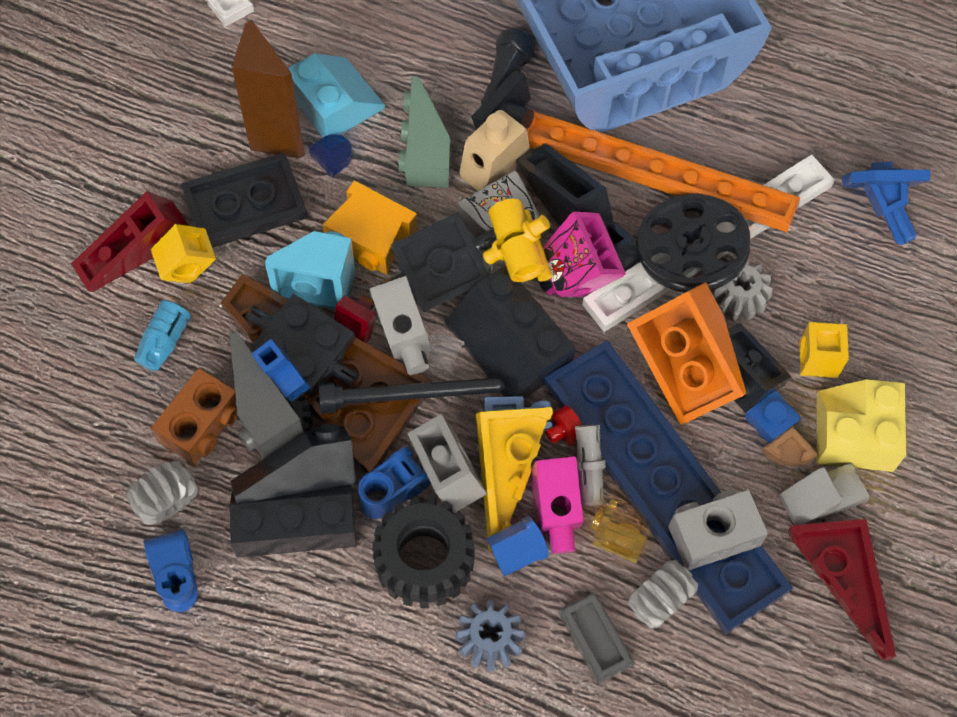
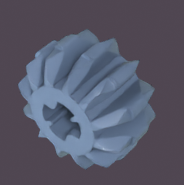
M490 599L486 602V611L482 612L478 605L473 604L470 606L472 617L467 615L460 616L459 624L464 629L456 631L455 640L465 643L459 649L461 657H467L474 653L471 660L473 668H477L483 659L487 661V671L494 672L495 660L498 659L503 667L508 668L511 665L508 654L513 656L521 655L522 648L516 642L525 640L526 632L516 629L521 623L520 615H513L507 618L510 608L507 603H504L498 612L494 611V602ZM488 629L491 634L498 632L497 642L493 643L490 638L482 640L484 630Z

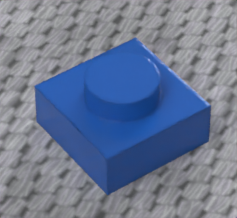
M776 390L747 411L745 415L748 422L768 443H771L791 426L795 427L801 420L797 412Z

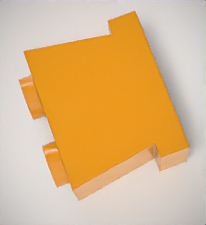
M354 181L346 191L347 201L322 224L324 233L329 231L338 232L345 237L351 238L353 257L370 271L378 270L387 275L396 257L390 245L417 232V213Z

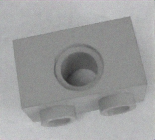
M442 414L407 433L436 494L443 502L446 501L452 505L453 513L487 494L458 435Z
M728 490L716 495L712 499L713 502L701 506L697 502H692L681 506L675 511L676 514L673 515L668 528L682 562L688 570L762 545L768 532L749 490L737 494L735 490ZM715 520L720 522L725 528V533H714L708 528L707 521Z

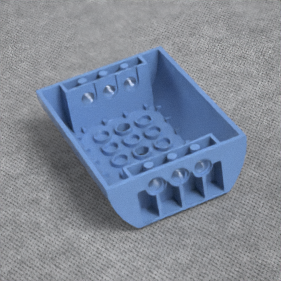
M516 0L579 120L590 130L601 133L727 88L754 60L767 40L772 28L756 0H609L613 2L609 6L600 5L597 0Z

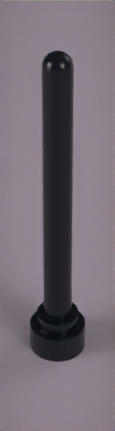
M497 377L342 389V385L334 386V382L318 383L320 414L336 413V409L344 408V404L499 393L504 389L503 380Z

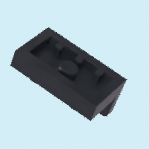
M739 323L729 328L728 332L747 394L734 401L747 413L764 397L783 387L792 376Z

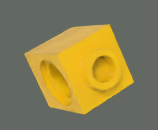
M175 224L151 248L160 278L164 281L191 284L216 260L206 229Z
M808 323L799 340L800 376L839 377L849 360L847 324Z

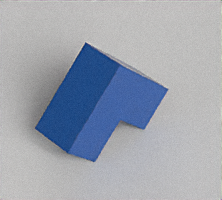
M272 339L251 354L265 374L272 378L289 401H294L311 388L285 351Z

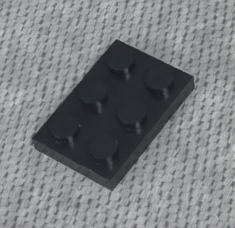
M285 152L181 183L195 227L206 229L212 248L308 218L307 210Z

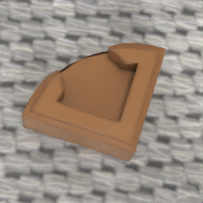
M791 426L765 446L762 451L770 460L785 466H802L814 461L819 455L794 426Z

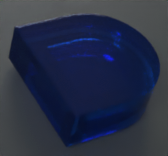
M338 134L327 135L309 147L310 155L331 177L346 168L352 160L350 142L344 136Z

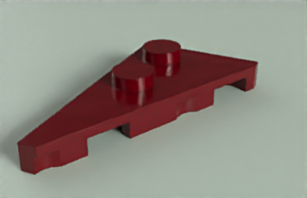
M867 519L792 525L788 530L789 537L882 661L895 658L894 643Z

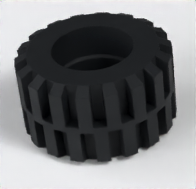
M419 497L410 498V506L405 507L402 502L394 506L395 513L392 515L386 512L382 517V527L377 526L375 529V542H372L375 570L378 573L379 582L382 587H387L389 595L395 600L398 597L403 598L404 605L412 607L413 602H419L420 608H429V602L436 601L437 606L446 604V597L451 596L453 599L460 594V587L462 585L466 587L470 580L475 553L473 531L470 524L465 525V516L460 511L454 514L452 512V505L444 501L442 506L436 505V498L428 497L427 503H419ZM429 536L441 541L447 548L448 555L439 566L433 569L417 570L402 561L400 552L403 546L413 538Z

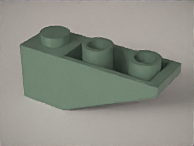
M412 76L411 91L404 90L403 110L404 112H409V120H402L401 141L407 142V149L400 150L399 172H405L406 186L449 188L451 138L420 78Z

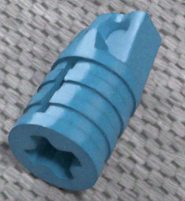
M167 300L160 302L159 308L155 311L154 317L150 320L148 328L143 333L134 357V361L150 371H158L174 350L177 341L182 335L181 333L185 330L186 324L192 317L186 309Z

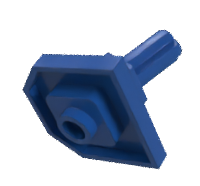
M894 162L871 163L870 169L850 172L842 176V187L864 188L876 216L884 217L897 245L906 244L916 238V232L903 206L908 204V188L930 181V170H905V168H894Z

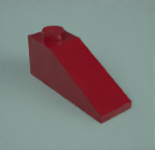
M146 191L71 265L89 292H94L153 258L151 248L175 224L189 225L172 200Z

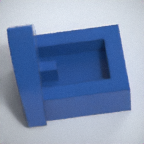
M530 514L521 517L520 522L486 538L504 577L539 559L542 561L549 557L544 537Z

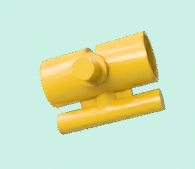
M506 199L494 204L489 209L488 214L497 240L492 243L490 249L483 253L485 261L490 265L499 260L505 261L510 278L514 282H524L536 277L538 281L543 282L552 278V273L540 242L541 233L550 228L548 219L541 215L532 220L530 211L524 210L522 201L519 199Z

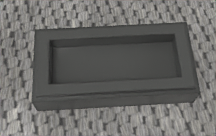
M595 592L559 610L560 618L597 685L634 666L635 662Z

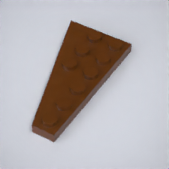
M242 274L221 301L224 311L254 344L260 337L262 328L246 319L247 312L250 311L252 313L250 308L255 305L258 309L272 317L281 310L288 299ZM358 338L354 340L345 352L342 362L356 373H359L357 382L354 381V385L349 387L335 376L325 381L334 382V386L342 385V389L433 382V380L420 373L409 375L404 364ZM318 389L311 398L303 394L304 400H308L310 409L323 424L344 425L352 441L353 458L367 474L380 466L425 399L344 404V408L336 409V413L320 414Z

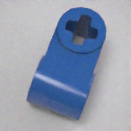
M404 447L395 452L386 462L369 474H366L360 480L358 486L359 507L367 517L381 519L386 512L391 513L395 505L400 502L405 503L410 498L416 497L431 484L427 473L413 459V451L409 447ZM373 490H379L384 492L386 497L380 501H373L366 495Z
M181 529L145 539V551L153 574L155 588L159 596H161L164 605L170 611L177 613L191 609L198 599V587L192 566L193 557L185 530ZM181 584L180 592L173 594L175 592L174 586Z

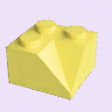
M865 379L819 390L817 392L816 452L819 455L816 458V464L841 467L852 463L854 468L894 472L906 456L905 383Z

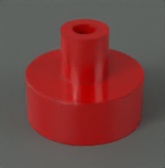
M564 405L552 413L551 418L554 426L547 429L545 434L552 444L563 439L568 445L573 446L577 444L575 426L583 424L576 413L569 406Z

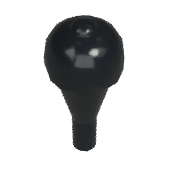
M507 28L498 36L495 43L497 52L492 77L482 97L481 105L514 70L518 71L522 65L529 63L534 53L535 44L533 38L524 29Z

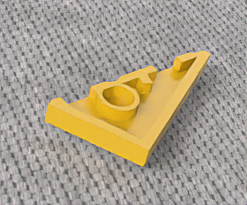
M552 407L476 413L482 485L487 493L483 496L487 538L512 525L510 524L517 502L521 500L532 471V461L537 456L541 446L539 444L547 421L551 419L553 413ZM488 544V552H489V551H492V550H491V548H490V546H489V544Z

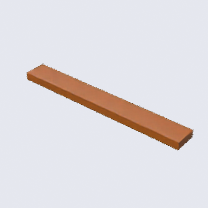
M534 111V120L531 126L526 129L530 148L536 149L546 143L569 161L675 196L688 194L713 196L734 206L745 219L784 232H788L801 197Z

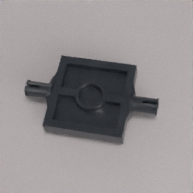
M459 212L411 234L390 245L399 262L400 274L380 282V284L406 276L411 292L415 295L422 311H428L471 290L475 284L489 276L483 264L482 250L491 247L492 243L497 240L495 237L485 241V239L495 235L494 229L492 228L474 237L466 229Z
M294 293L281 310L272 317L258 309L255 305L250 308L252 313L250 311L247 312L246 319L262 328L260 337L250 348L251 352L253 353L272 339L285 351L311 388L303 393L309 398L317 391L318 383H323L332 376H335L349 387L354 385V381L357 382L359 373H356L342 363L345 352L356 339L355 333Z

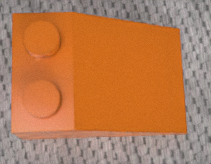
M706 282L627 323L680 425L747 394L724 315Z

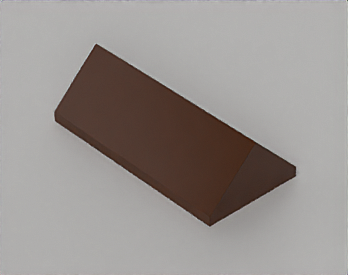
M251 20L245 23L232 64L250 150L275 155L285 152L287 157L299 159L305 156L292 74Z

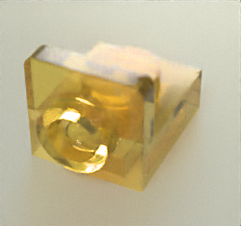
M611 498L606 510L599 507L590 526L591 530L596 531L592 545L636 564L647 537L641 535L640 531L630 524H615L611 522L618 505V501Z

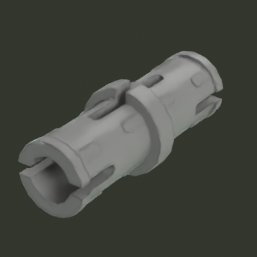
M600 424L575 426L577 440L576 462L582 506L605 504L602 469L606 468L605 459H602Z

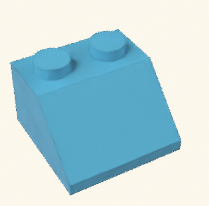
M314 53L288 68L292 74L296 104L326 142L331 141L385 109V104L346 57Z
M313 231L269 255L265 262L272 291L286 299H289L294 293L312 306L336 310L337 303L345 295L347 297L350 296L356 274L351 238L333 231L326 233Z

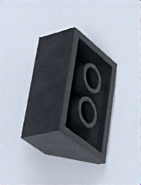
M506 265L475 284L445 320L447 327L488 378L497 377L503 380L504 389L501 391V394L504 397L523 396V399H525L545 385L544 378L573 361L575 346L521 282L511 280Z
M352 485L236 504L233 492H231L229 504L231 545L237 558L357 547Z

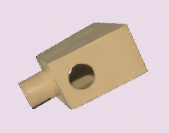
M497 110L489 115L486 121L465 142L459 176L479 191L510 174L518 167L516 160L530 152L528 133L525 127L503 110Z

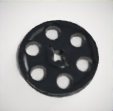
M681 195L660 203L646 215L638 232V254L646 273L660 285L679 292L686 293L705 282L710 291L720 288L740 274L749 258L750 230L745 218L728 202L709 195ZM692 208L703 212L702 216L695 219L688 218L683 213ZM722 222H730L736 228L726 233L717 230L716 226ZM657 224H667L671 227V230L665 234L654 233L651 229ZM700 237V243L695 242L692 246H689L687 249V242L693 243ZM728 251L734 253L737 258L732 262L725 263L719 261L716 256L721 252ZM658 253H666L671 256V260L664 264L654 263L651 258ZM697 267L702 269L704 274L699 278L692 279L686 277L684 272L688 268Z

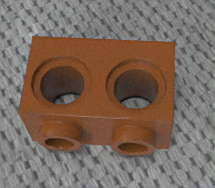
M198 368L151 427L157 441L195 466L201 457L206 458L213 451L217 443V437L225 426L230 427L237 420L235 390ZM211 399L221 400L216 407H203ZM187 429L197 430L191 438H179L181 433Z

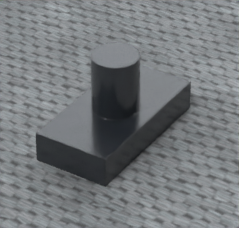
M514 70L471 116L475 131L486 121L489 115L497 110H503L524 126L525 129L531 126L534 120V111L524 107L531 100L525 74Z

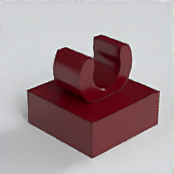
M345 295L336 305L334 320L354 332L356 338L367 343L371 339L376 313L371 311L375 307V303L364 295L357 302Z

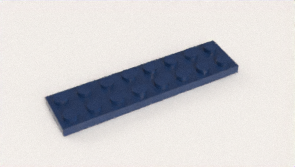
M608 340L546 376L544 384L560 407L564 405L569 406L583 425L600 424V449L602 459H605V469L670 559L677 560L684 567L668 528L673 515L676 514L675 511L681 506L692 502H697L699 506L713 502L712 499L722 492ZM715 520L707 521V526L711 531L719 534L725 533V528L720 522ZM762 546L689 570L693 575L692 578L699 584L696 595L725 635L790 593L793 589L792 585Z

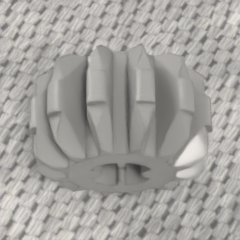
M733 257L728 262L734 261ZM747 260L745 267L737 277L726 285L711 290L717 304H720L719 308L724 314L727 311L732 313L733 322L738 319L740 314L748 321L754 317L755 312L761 314L767 307V301L772 297L773 291L769 287L771 275L761 274L763 269L762 263L752 267L749 266V260Z
M180 461L164 462L159 467L152 468L148 473L141 475L138 481L132 483L126 496L135 515L146 525L161 523L165 519L173 517L177 512L184 510V507L193 501L199 489L190 471Z
M671 560L665 563L629 597L628 605L633 609V614L650 629L658 628L697 592L699 584L692 578L693 575L685 566L682 567L677 560Z

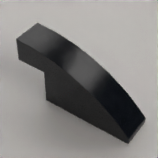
M546 143L516 160L526 180L559 226L563 224L572 212L599 213L624 270L640 261L635 238L613 221L605 186Z

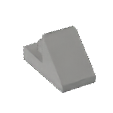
M852 463L829 472L824 467L819 468L779 495L794 525L816 523L862 504L870 497Z

